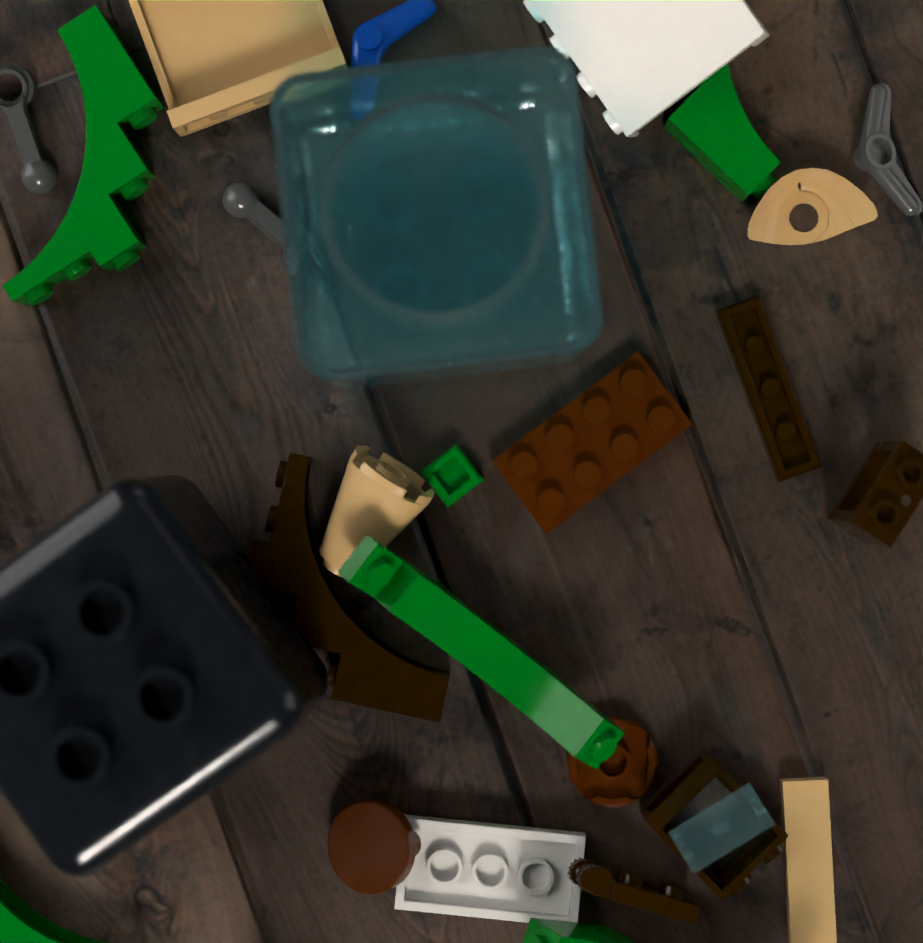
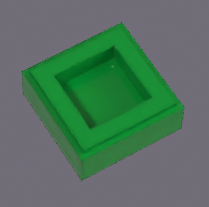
M457 444L420 471L447 508L484 481Z

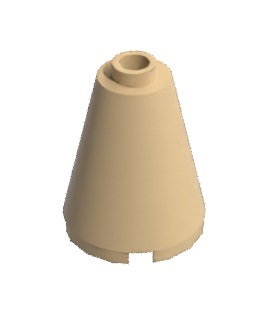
M357 446L350 455L319 549L320 555L324 558L323 565L330 572L341 576L338 573L340 568L366 535L387 546L430 504L435 493L432 488L424 492L422 486L425 480L394 457L384 452L379 460L369 456L368 453L371 447Z

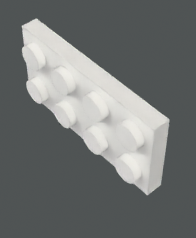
M404 814L410 822L413 831L420 837L421 849L415 856V861L409 875L402 883L396 886L394 909L529 923L530 918L578 923L581 889L572 882L567 872H569L568 867L571 866V862L575 861L574 859L578 860L579 857L584 859L586 834L584 832Z

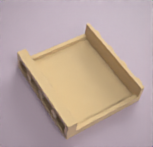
M128 0L169 108L167 114L171 125L180 137L350 74L323 0Z

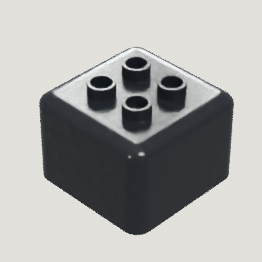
M166 475L117 481L0 565V792L55 868L65 874L86 876L103 868L289 735L323 700L327 692L328 673L325 665L199 488L185 477Z

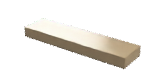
M826 777L780 779L782 828L789 835L783 841L785 844L784 867L788 943H837L829 781Z

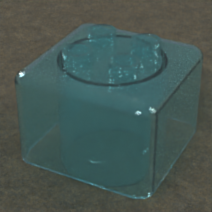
M533 46L302 73L287 78L277 87L270 103V116L296 346L301 362L311 373L335 387L350 389L567 364L578 359L592 344L602 327L603 309L576 75L571 62L564 54L551 47Z

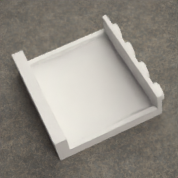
M746 0L523 1L530 14L538 23L545 20L554 35L550 37V41L564 60L571 57L581 72L576 75V78L585 92L591 98L598 95L607 110L602 115L610 128L617 135L624 132L626 137H636L640 134L639 130L662 112L751 45L755 47L770 36Z

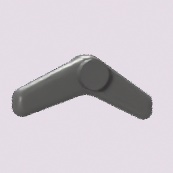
M885 83L875 84L869 90L860 145L853 153V161L860 171L870 173L906 216L917 215L922 212L923 204L896 163V148L889 138L891 89Z

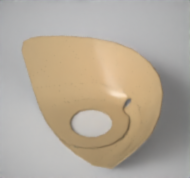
M799 169L782 176L767 190L749 221L748 238L758 242L779 245L811 244L876 220L878 213L874 203L866 194L845 177L827 169ZM809 204L817 211L818 222L811 231L799 232L791 226L789 215L796 205Z

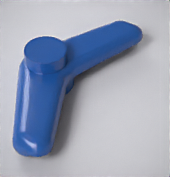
M408 0L362 23L356 28L352 36L348 101L353 111L361 115H367L371 112L383 55L392 43L436 12L437 5L434 0Z

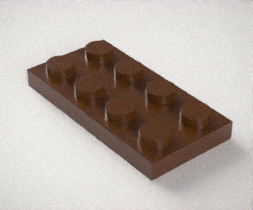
M637 351L494 458L492 462L547 534L690 427L692 423Z

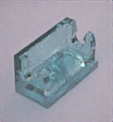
M748 783L668 833L692 873L695 874L774 826L775 823L751 784Z

